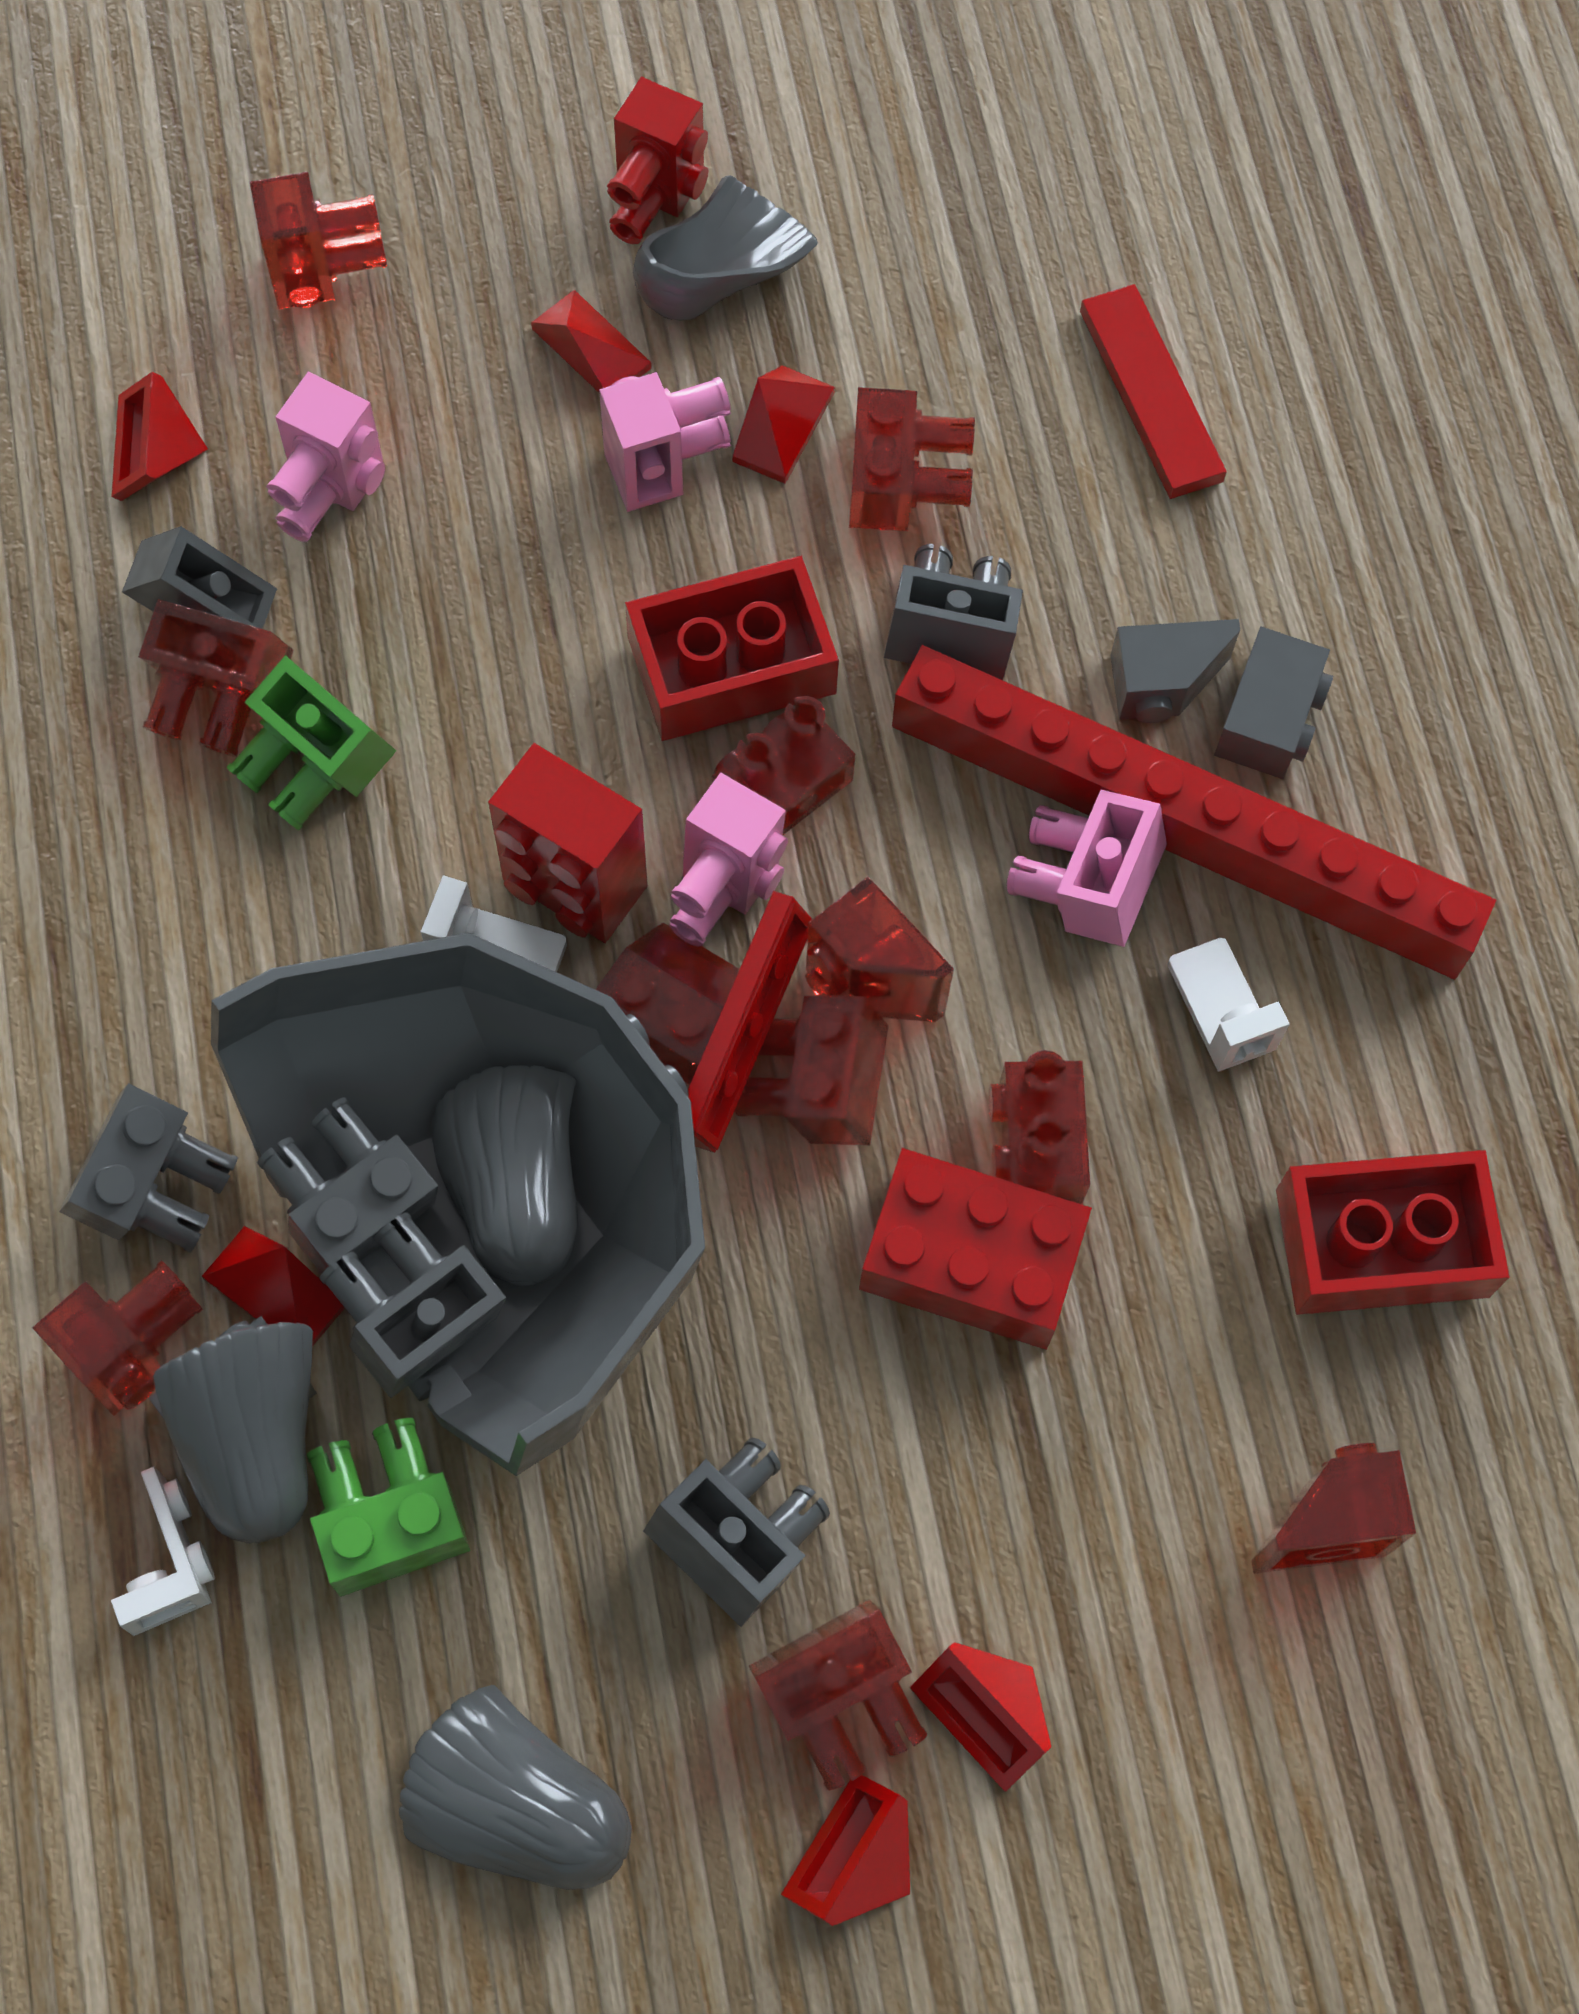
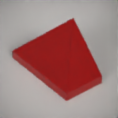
M575 290L531 322L532 330L599 394V389L609 387L622 378L630 376L639 378L652 369L651 361Z
M783 365L758 377L734 449L732 462L786 484L835 393V387Z
M154 372L149 373L118 395L111 497L123 501L208 450L164 378Z
M246 1226L240 1230L201 1276L203 1280L255 1320L262 1316L268 1325L287 1322L305 1324L311 1327L313 1330L312 1347L345 1309L329 1287L323 1284L285 1246Z
M954 1642L909 1687L1004 1792L1018 1781L1051 1748L1032 1666Z
M854 1772L781 1895L831 1926L910 1895L908 1801L900 1794Z

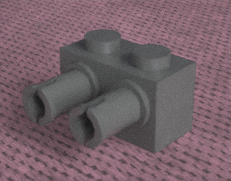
M934 544L921 546L915 553L914 567L903 565L884 658L912 664L921 645H924L1003 680L1016 636L1023 593L1022 589L1008 587L1009 580L1011 579L1009 563L999 558L996 575L993 576L990 574L993 556L982 557L974 564L973 579L949 574L953 565V555L946 547L940 545L937 563H932Z
M128 1083L118 1095L59 1212L117 1240H120L128 1231H135L137 1227H141L191 1253L202 1235L199 1232L205 1228L210 1215L204 1212L200 1213L157 1192L158 1185L154 1181L159 1171L164 1173L166 1168H169L220 1194L230 1177L228 1173L234 1169L238 1157L233 1154L229 1155L186 1134L187 1127L183 1123L188 1112Z
M345 1097L331 1103L334 1109L331 1114L325 1108L311 1123L316 1130H319L346 1164L347 1168L341 1176L334 1181L331 1179L325 1182L296 1146V1142L291 1136L277 1143V1146L280 1148L277 1154L271 1147L257 1161L259 1167L266 1171L293 1205L288 1214V1233L321 1274L335 1261L340 1266L343 1263L340 1260L341 1257L351 1251L357 1254L359 1261L380 1246L373 1239L380 1229L389 1222L395 1226L397 1224L395 1217L404 1212H408L412 1220H415L435 1205L438 1184L401 1138L396 1134L388 1141L378 1142L349 1106L350 1103Z
M408 1212L395 1217L397 1223L395 1226L391 1222L387 1223L373 1238L378 1245L382 1246L410 1281L409 1286L400 1293L388 1297L358 1260V1256L354 1251L341 1257L340 1260L343 1263L340 1266L335 1261L319 1277L322 1283L329 1287L356 1321L349 1347L390 1398H393L497 1319L506 1299V1296L464 1245L451 1255L442 1257L413 1222Z
M757 1438L748 1439L744 1443V1447L719 1471L705 1459L659 1504L643 1530L740 1627L788 1579L806 1556L797 1547L820 1523L825 1522L830 1515L829 1508L821 1497L804 1515L799 1514L807 1505L808 1500L816 1493L805 1485L797 1486L793 1490L792 1495L768 1519L748 1500L781 1468L780 1461L773 1450L755 1467H751L758 1459V1454L766 1447V1444Z

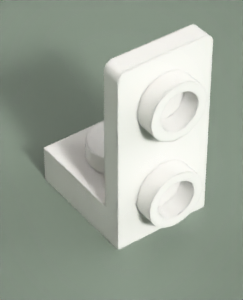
M444 875L421 930L423 941L471 933L555 972L558 971L567 947L566 937L562 934L474 908L467 882Z
M1217 938L1170 957L1168 968L1218 1072L1277 1049L1289 1026L1287 1017L1279 1001L1259 1008L1226 939Z
M154 1466L141 1471V1475L177 1572L169 1576L166 1570H157L144 1574L126 1585L128 1593L111 1600L120 1627L133 1636L212 1603L205 1583L215 1579L211 1563L200 1541L191 1545L189 1543L182 1520L191 1517L192 1514L178 1479L167 1482L166 1478Z

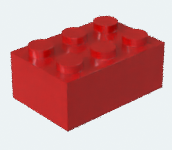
M802 555L625 602L628 640L661 741L837 693L839 659Z
M533 743L488 801L504 886L520 901L528 905H534L538 901L554 911L559 923L571 933L582 938L590 934L606 944L648 887L642 808L536 743Z
M902 1148L862 1268L859 1290L1047 1350L1056 1330L1092 1208Z
M1486 1150L1290 1166L1276 1188L1296 1315L1490 1298L1510 1278Z

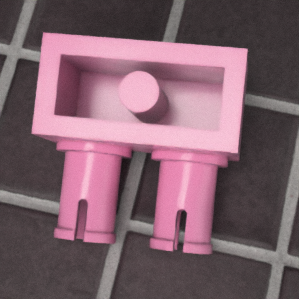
M309 371L275 417L287 461L274 479L266 486L269 495L285 507L276 516L278 526L289 536L303 542L311 538V533L332 503L354 511L365 494L371 495L376 491L385 472V464L383 463L371 403Z
M655 372L639 378L634 376L625 377L609 387L599 389L604 454L627 512L683 495L682 460L731 446L730 435L724 416L731 414L727 391L720 377L670 393L667 388H663L659 376Z
M721 772L686 819L683 879L671 892V898L680 910L671 918L669 925L677 936L695 946H702L704 944L705 938L728 906L746 915L758 897L767 900L778 886L784 873V868L779 865V860L788 843V839L783 836L786 810Z
M1100 790L1089 818L1040 805L1035 812L1036 816H1041V819L1033 816L1030 825L1029 840L1031 844H1041L1073 852L1067 869L1030 860L1024 856H1017L1013 864L1019 867V870L1010 868L1007 879L1008 894L1020 895L1058 905V910L1062 914L1065 932L1125 947L1167 845L1160 804Z

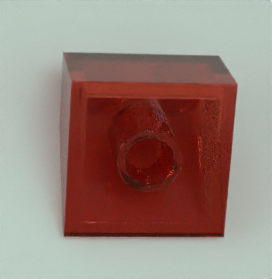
M866 877L809 922L806 956L807 973L805 978L813 992L823 1002L829 1004L834 1001L846 1015L936 1022L945 1015L954 968L869 877Z
M663 922L627 946L595 990L611 996L625 1015L631 1014L635 1016L644 1027L649 1038V1046L664 1066L670 1065L675 1068L684 1082L690 1085L739 972V968L703 946H695L685 942L673 932L669 925Z
M1375 1443L1353 1444L1336 1449V1458L1321 1464L1322 1468L1305 1484L1251 1560L1253 1573L1383 1558L1414 1536L1416 1529L1400 1451L1378 1453Z

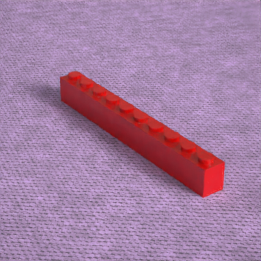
M921 645L895 694L892 719L893 728L1090 816L1100 790L1159 803L1167 842L1166 851L1451 979L1456 980L1474 953L1496 903V899L924 645Z

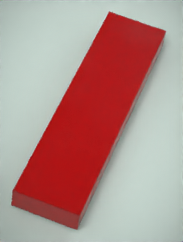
M1132 284L1082 300L1080 313L1169 499L1224 482L1227 473L1226 468L1136 285Z
M773 891L688 1088V1098L691 1100L695 1147L713 1153L719 1149L813 928L814 920L793 896Z

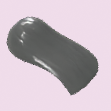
M728 175L721 179L708 201L699 211L676 225L652 233L644 240L635 257L633 277L640 296L649 308L670 320H692L736 292L757 285L787 271L815 248L818 241L792 215L782 208H776L774 203L759 195L756 190L746 187L735 177Z
M508 1065L506 1068L494 1066L483 1069L481 1073L477 1072L471 1075L468 1080H462L457 1083L455 1090H448L444 1094L443 1099L438 1101L431 1122V1138L438 1170L445 1187L467 1225L476 1257L482 1266L494 1277L516 1286H534L544 1283L562 1271L571 1258L578 1226L568 1129L576 1079L565 1072L537 1065L531 1067L526 1065Z
M278 1322L277 1324L257 1326L256 1329L249 1327L232 1331L217 1337L215 1341L204 1342L199 1348L195 1347L184 1355L169 1360L168 1363L163 1364L157 1369L153 1375L156 1394L167 1430L196 1498L210 1522L220 1533L231 1540L251 1544L283 1536L300 1521L308 1501V1469L305 1431L312 1367L313 1330L305 1324Z
M495 1685L479 1688L465 1697H460L451 1705V1709L446 1710L432 1724L431 1729L424 1732L417 1742L415 1753L412 1754L409 1761L410 1769L405 1772L403 1778L406 1787L400 1793L402 1806L399 1808V1816L403 1821L405 1837L418 1847L456 1863L565 1890L591 1889L610 1880L623 1865V1860L627 1858L631 1843L632 1826L628 1812L620 1797L598 1775L573 1759L534 1726Z

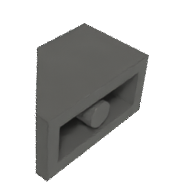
M180 526L141 541L122 593L170 623L254 642L260 638L277 588Z
M1239 619L1118 627L1110 657L1119 720L1137 719L1142 723H1158L1169 719L1171 716H1179L1231 658L1240 633Z

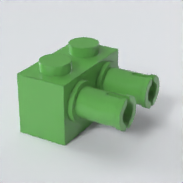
M285 655L245 701L251 709L262 717L259 723L263 727L226 768L234 775H237L236 777L251 790L258 793L261 790L260 787L291 751L296 754L301 751L304 754L301 758L305 762L304 766L278 796L268 804L290 825L300 830L303 827V823L334 788L338 791L345 788L357 797L397 750Z
M414 1418L394 1420L402 1444L400 1449L397 1448L393 1432L390 1430L388 1423L373 1430L372 1435L377 1442L390 1487L385 1492L372 1497L364 1496L350 1452L351 1446L349 1441L340 1440L328 1443L336 1466L334 1472L332 1471L328 1454L324 1452L322 1446L307 1453V1459L311 1463L324 1506V1510L319 1515L311 1517L310 1521L329 1583L340 1597L471 1551L451 1488L444 1473L436 1474L429 1472L417 1435Z

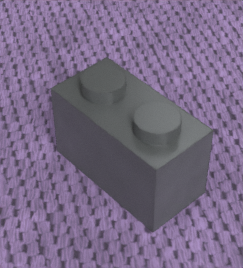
M1260 626L1214 756L1280 779H1284L1292 758L1303 762L1316 727L1305 723L1310 707L1318 710L1322 709L1334 677L1323 672L1330 649Z

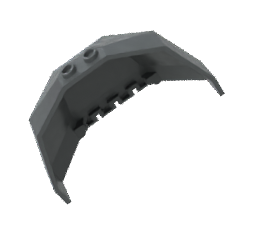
M471 933L271 968L212 1000L211 1046L258 1158L271 1147L277 1154V1151L280 1150L277 1143L291 1136L295 1140L296 1146L325 1182L331 1179L334 1181L344 1173L347 1166L319 1130H316L311 1123L325 1108L331 1114L334 1110L331 1103L345 1097L350 1103L349 1106L378 1142L388 1141L397 1134L438 1184L435 1205L413 1220L442 1257L451 1255L464 1245L506 1296L497 1319L408 1385L418 1401L429 1398L427 1407L443 1428L515 1476L573 1440L692 1281L705 1250L691 1100L688 1098V1089L678 1071L670 1065L664 1066L650 1048L648 1035L640 1021L631 1014L625 1015L611 996ZM508 1065L544 1066L548 1069L565 1072L576 1079L568 1127L572 1177L578 1216L575 1245L571 1258L565 1268L550 1280L534 1286L513 1285L494 1277L482 1266L473 1250L467 1225L462 1214L451 1198L438 1170L431 1138L432 1118L439 1100L443 1099L444 1094L450 1089L455 1090L457 1083L462 1080H468L471 1075L477 1072L481 1073L483 1069L494 1066H502L504 1068ZM264 1170L267 1179L272 1184L274 1189L277 1191L279 1196L286 1198L285 1195L281 1192V1190L277 1187L274 1181ZM293 1205L287 1210V1214L290 1213ZM381 1245L360 1260L388 1297L397 1295L409 1286L410 1281Z

